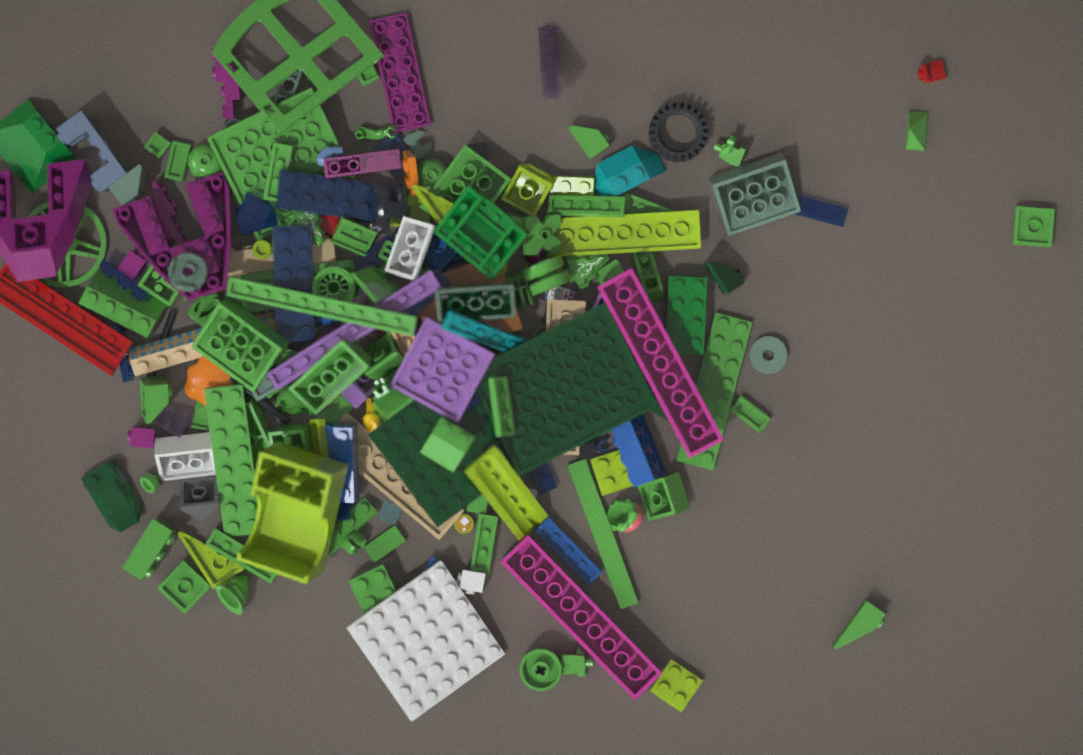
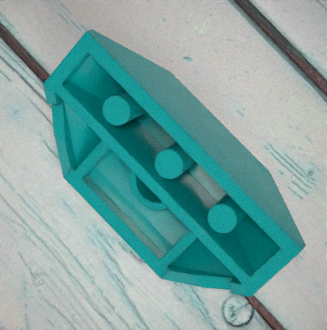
M630 146L597 164L594 174V196L619 197L666 172L657 154Z

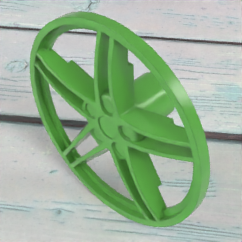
M48 202L35 208L27 217L38 216L39 213L47 215L43 210L49 208ZM87 206L84 208L85 213L80 220L76 235L85 218L89 215L98 228L101 240L100 248L74 239L65 257L66 281L63 282L61 266L58 272L59 281H53L48 278L38 279L42 283L54 287L76 286L90 279L101 267L107 251L106 232L99 217ZM78 245L100 251V253L95 255L77 251L76 249ZM71 254L97 258L94 266L86 274L70 281Z

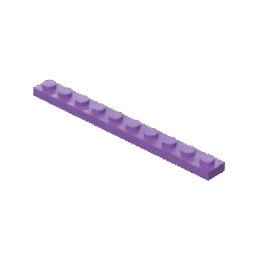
M429 271L373 307L403 313L433 294L435 288L442 287L433 272ZM348 322L271 370L267 375L276 390H280L301 377L341 339L355 343L376 328Z

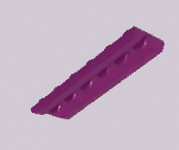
M407 13L370 20L374 44L384 55L378 61L391 124H395L397 127L393 132L398 133L430 126V118Z

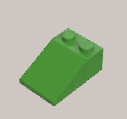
M375 265L351 274L376 305L400 290L393 281L389 283L386 279L387 273L381 267L377 268Z

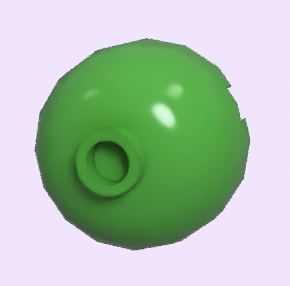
M209 143L198 145L191 151L188 157V167L195 178L202 179L223 172Z
M435 158L424 159L418 163L419 187H423L430 192L447 170V165Z
M287 385L279 391L275 403L276 408L281 406V411L297 416H302L303 412L307 413V416L312 415L313 412L288 389L291 385Z

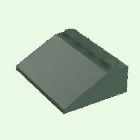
M782 153L709 177L728 236L801 212L787 162Z

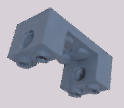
M80 111L56 128L59 132L57 137L66 146L71 145L74 148L87 138L93 146L100 149L98 154L107 164L90 176L93 180L91 184L96 191L108 194L111 192L108 187L128 173L126 167L93 121L83 111Z

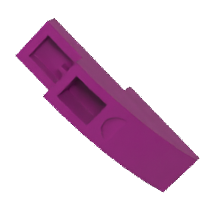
M211 48V58L215 60V67H212L213 79H216L217 83H224V86H221V97H225V105H222V116L226 117V120L229 121L235 119V102L242 101L241 88L212 54L213 48ZM228 64L231 67V69L235 72L236 70L233 64Z
M399 149L372 151L323 159L325 178L401 168Z
M152 182V204L166 242L170 243L175 240L177 245L190 242L187 236L183 237L179 231L182 227L176 219L172 220L173 217L178 215L176 203L173 199L169 200L166 196L168 191L163 183Z

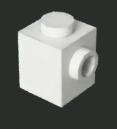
M463 569L462 573H458L457 584H460V589H463V593L473 595L475 592L482 593L486 573Z

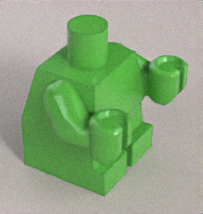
M730 135L727 142H724L723 145L715 143L713 150L720 152L719 157L729 164L737 167L740 166L747 147L743 145L741 147L736 146V136Z
M577 647L576 653H564L561 655L562 675L577 673L579 677L587 676L586 671L588 667L594 666V659H587L584 647Z

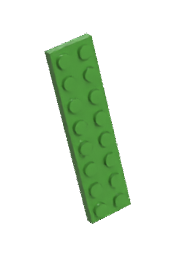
M715 313L696 389L723 436L753 322ZM721 442L691 458H688L680 443L676 461L714 470Z
M241 383L204 387L224 534L230 537L249 535L256 519L258 502L256 496H251L255 467L244 387Z

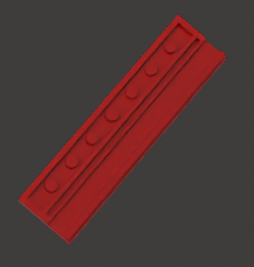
M6 263L0 271V303L113 377L114 372L134 343L133 341L38 279L17 281Z

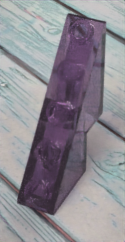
M545 25L538 28L543 100L562 99L557 27Z

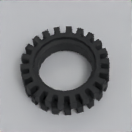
M685 102L669 103L661 107L654 114L649 125V141L653 150L667 161L677 163L691 160L706 145L708 138L706 118L693 105L691 106ZM684 115L691 119L696 128V138L691 146L682 150H674L663 142L660 130L663 122L668 117Z

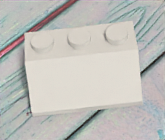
M403 216L384 271L415 281L435 226Z
M210 432L155 438L154 456L161 481L216 475Z

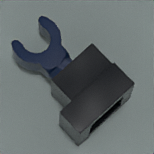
M601 439L597 443L586 442L580 445V452L577 455L578 460L597 457L596 451H609V449L601 447V444L608 440Z

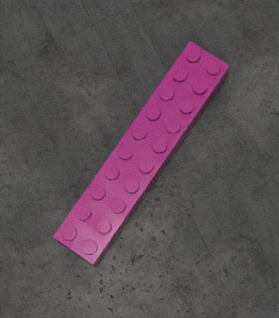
M631 268L598 286L599 293L688 458L723 441L721 433L633 269Z
M529 534L500 561L634 700L662 674V671Z

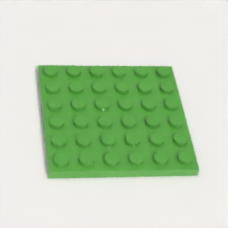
M310 87L275 104V106L282 114H287L313 95L314 91ZM320 105L282 134L277 132L260 111L207 136L212 150L258 241L272 235V226L285 224L286 221L284 219L293 213L290 210L275 208V201L263 199L273 142L293 145L288 170L325 176L324 167L318 165L317 155L326 146H340ZM271 106L266 108L271 116L276 112ZM354 175L336 177L349 180H356Z

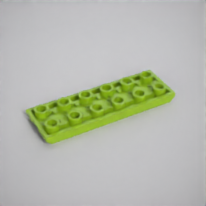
M495 446L465 470L466 474L519 542L549 517Z

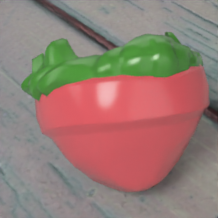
M626 498L625 500H615L608 509L606 516L608 524H610L613 531L617 530L627 533L639 526L643 514L641 507L637 503Z

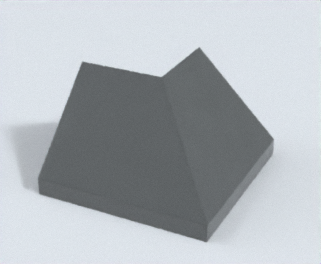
M216 476L180 480L181 511L203 521L220 506Z

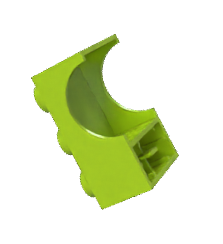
M278 441L262 450L259 454L251 490V496H256L258 502L256 519L250 536L244 547L238 552L236 560L308 584L323 573L348 464Z

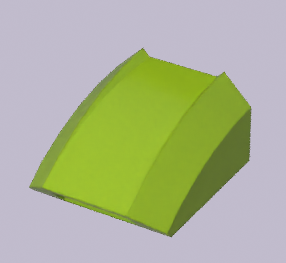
M520 164L500 200L527 216H537L554 182L550 174L532 164Z

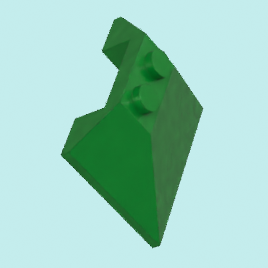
M28 98L0 121V155L31 194H33L48 182L47 164L73 161L77 157L68 146L59 140L57 134Z
M467 186L433 231L491 280L496 277L528 235L517 221L490 199L470 186Z

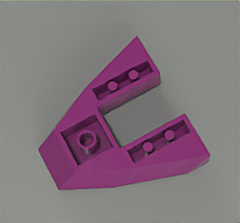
M85 159L47 164L49 214L16 219L15 180L10 170L0 171V254L17 281L57 276L75 239L91 189V170Z
M223 172L186 184V192L204 236L202 238L168 248L150 197L112 209L118 226L155 271L188 301L226 289L231 239L229 188ZM183 253L198 255L207 266L205 283L199 289L192 292H184L177 289L169 279L168 268L171 261ZM185 268L182 274L189 277L194 271L191 268Z

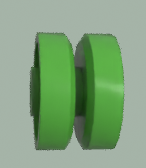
M561 255L537 262L532 267L522 271L526 281L537 278L539 280L529 286L532 296L571 281L568 271L564 270L555 273L556 270L564 266Z
M547 647L530 649L524 654L520 662L522 681L527 687L535 691H546L553 688L561 677L562 664L559 656ZM538 665H540L541 667L544 666V670L542 672L537 670Z

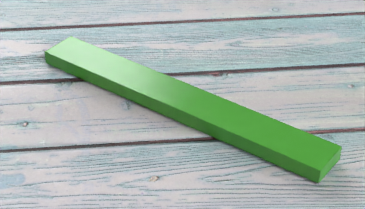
M586 459L567 465L620 609L637 604V597L610 524H608L606 513Z

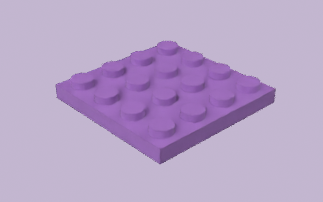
M426 317L390 386L459 423L495 354L464 337L443 330L441 324Z

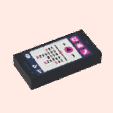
M560 285L541 293L539 299L545 301L547 299L578 301L581 291Z

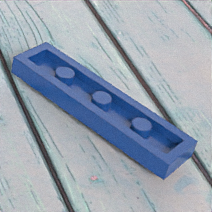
M549 517L535 530L588 586L602 573Z

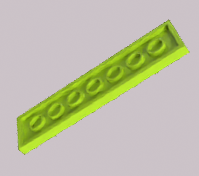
M699 209L625 214V218L561 217V226L553 233L561 241V253H547L548 257L559 255L562 257L701 248Z

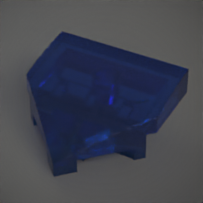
M247 191L242 204L236 209L235 216L241 236L278 225L273 206L269 200H263Z

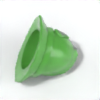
M246 575L232 576L222 584L216 585V592L221 602L236 615L243 613V607L250 588L249 579Z

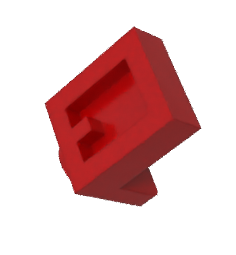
M942 59L920 64L917 70L919 81L922 80L923 85L947 78Z

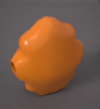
M202 356L198 358L197 363L189 366L187 370V381L184 387L185 394L190 399L199 401L203 406H206L204 387L233 384L229 381L231 376Z

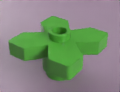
M546 215L542 223L537 216L523 217V228L528 232V239L523 243L524 255H537L542 247L550 254L561 253V241L553 235L561 226L560 215Z

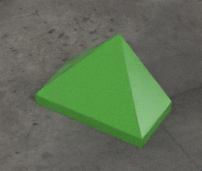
M908 111L906 150L925 151L928 112Z

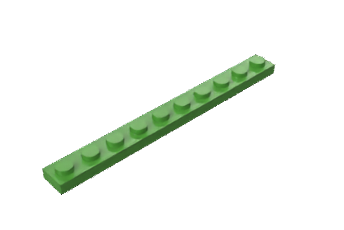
M233 276L229 277L226 294L229 297L409 336L415 335L418 316Z

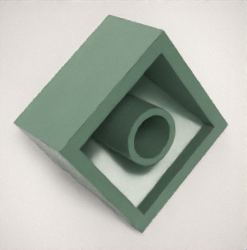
M139 164L108 187L121 205L137 201L143 197L147 169Z

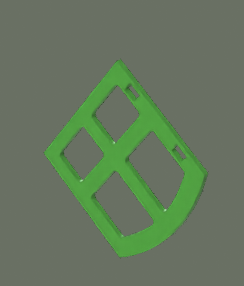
M256 0L227 27L212 50L215 58L279 134H282L384 57L337 0H317L332 17L335 24L304 47H301L271 12L273 9L292 0ZM260 21L290 57L263 78L255 81L231 52L254 23ZM347 36L361 51L363 57L333 80H329L316 66L313 59L342 37ZM233 61L239 67L235 72L228 65ZM298 70H302L318 90L289 113L282 114L269 99L267 93ZM268 105H271L276 111L272 116L265 109Z

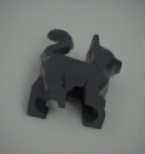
M405 184L393 186V191L396 193L395 199L389 198L390 192L388 187L372 186V191L376 192V199L374 203L375 217L370 224L371 230L379 234L386 233L387 236H391L388 218L396 217L401 218V220L403 216L409 218V189H406ZM399 227L396 229L395 239H396V236H397Z

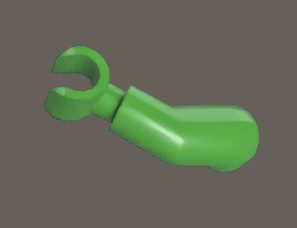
M391 124L387 129L379 130L361 126L355 131V137L359 140L364 138L376 141L387 136L394 138L398 133L392 131L397 128L395 124Z

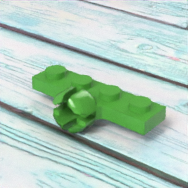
M364 497L335 524L327 559L341 547L347 553L353 555L359 552V549L353 543H356L358 546L360 545L361 548L365 546L366 538L361 534L360 530L378 513L367 498Z

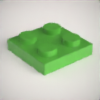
M1015 206L1012 245L1051 248L1055 209Z
M183 560L157 589L186 614L211 586L196 570Z

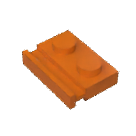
M411 150L403 151L404 160H402L403 170L406 174L404 182L406 189H409L412 195H416L412 189V186L415 184L419 186L416 158Z

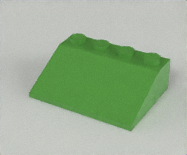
M464 145L430 193L454 204L467 186H470L495 203L509 185L511 178ZM422 203L419 207L431 215Z
M226 297L218 303L191 347L239 383L243 384L247 389L255 392L290 342L231 298Z

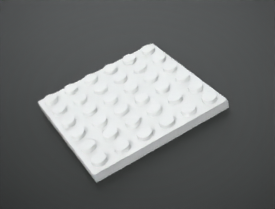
M441 560L346 626L411 722L505 655Z

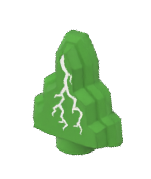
M292 211L293 213L284 219L288 225H312V243L317 246L325 243L324 232L320 226L322 222L320 215Z
M608 254L564 256L568 266L564 270L568 271L571 278L570 283L575 281L579 289L583 290L589 286V281L596 277V272L603 268L610 258Z

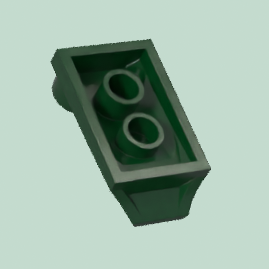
M116 459L107 462L81 478L84 487L90 493L109 528L122 532L140 522V515L144 508Z

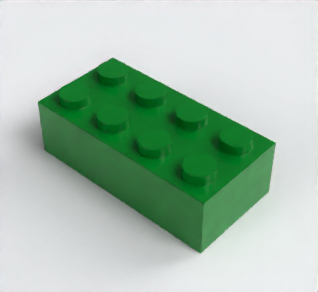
M668 276L665 331L678 354L704 355L707 278Z

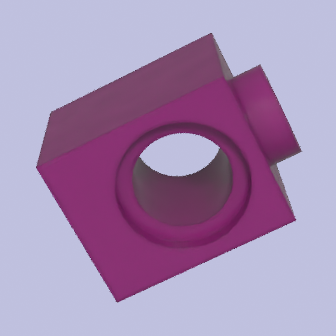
M130 250L117 269L130 279L136 281L148 261L145 260L140 251L136 250L134 252Z
M132 427V430L128 431L127 442H130V446L154 449L157 429Z

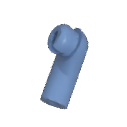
M342 146L324 147L317 155L318 165L324 167V158L342 156Z

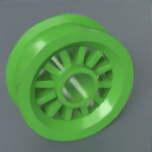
M331 266L322 269L316 275L312 290L313 294L322 296L321 293L327 292L326 297L331 295V298L335 296L336 299H339L338 295L343 298L342 300L351 302L355 296L356 284L348 271L341 267ZM327 275H329L330 281L325 278ZM339 275H342L343 277L338 281ZM323 279L327 282V285L321 283ZM336 282L339 284V291L337 293L329 291L331 283ZM320 286L326 287V289L320 290ZM348 286V290L342 289V287ZM341 292H347V295L344 296Z

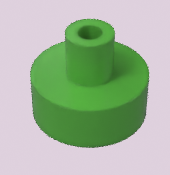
M146 473L140 479L141 486L147 492L154 493L160 487L158 482L160 476L156 473L154 475Z

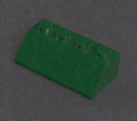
M514 283L435 288L438 323L444 322L449 310L475 320L516 318Z

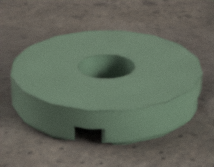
M180 254L169 265V279L172 285L181 291H195L206 281L207 266L202 258L196 254ZM185 268H191L194 272L191 276L187 277L182 274V271Z
M772 336L761 337L752 344L749 360L758 372L774 374L780 371L786 364L787 349L778 338ZM765 350L773 352L772 360L767 361L763 358Z

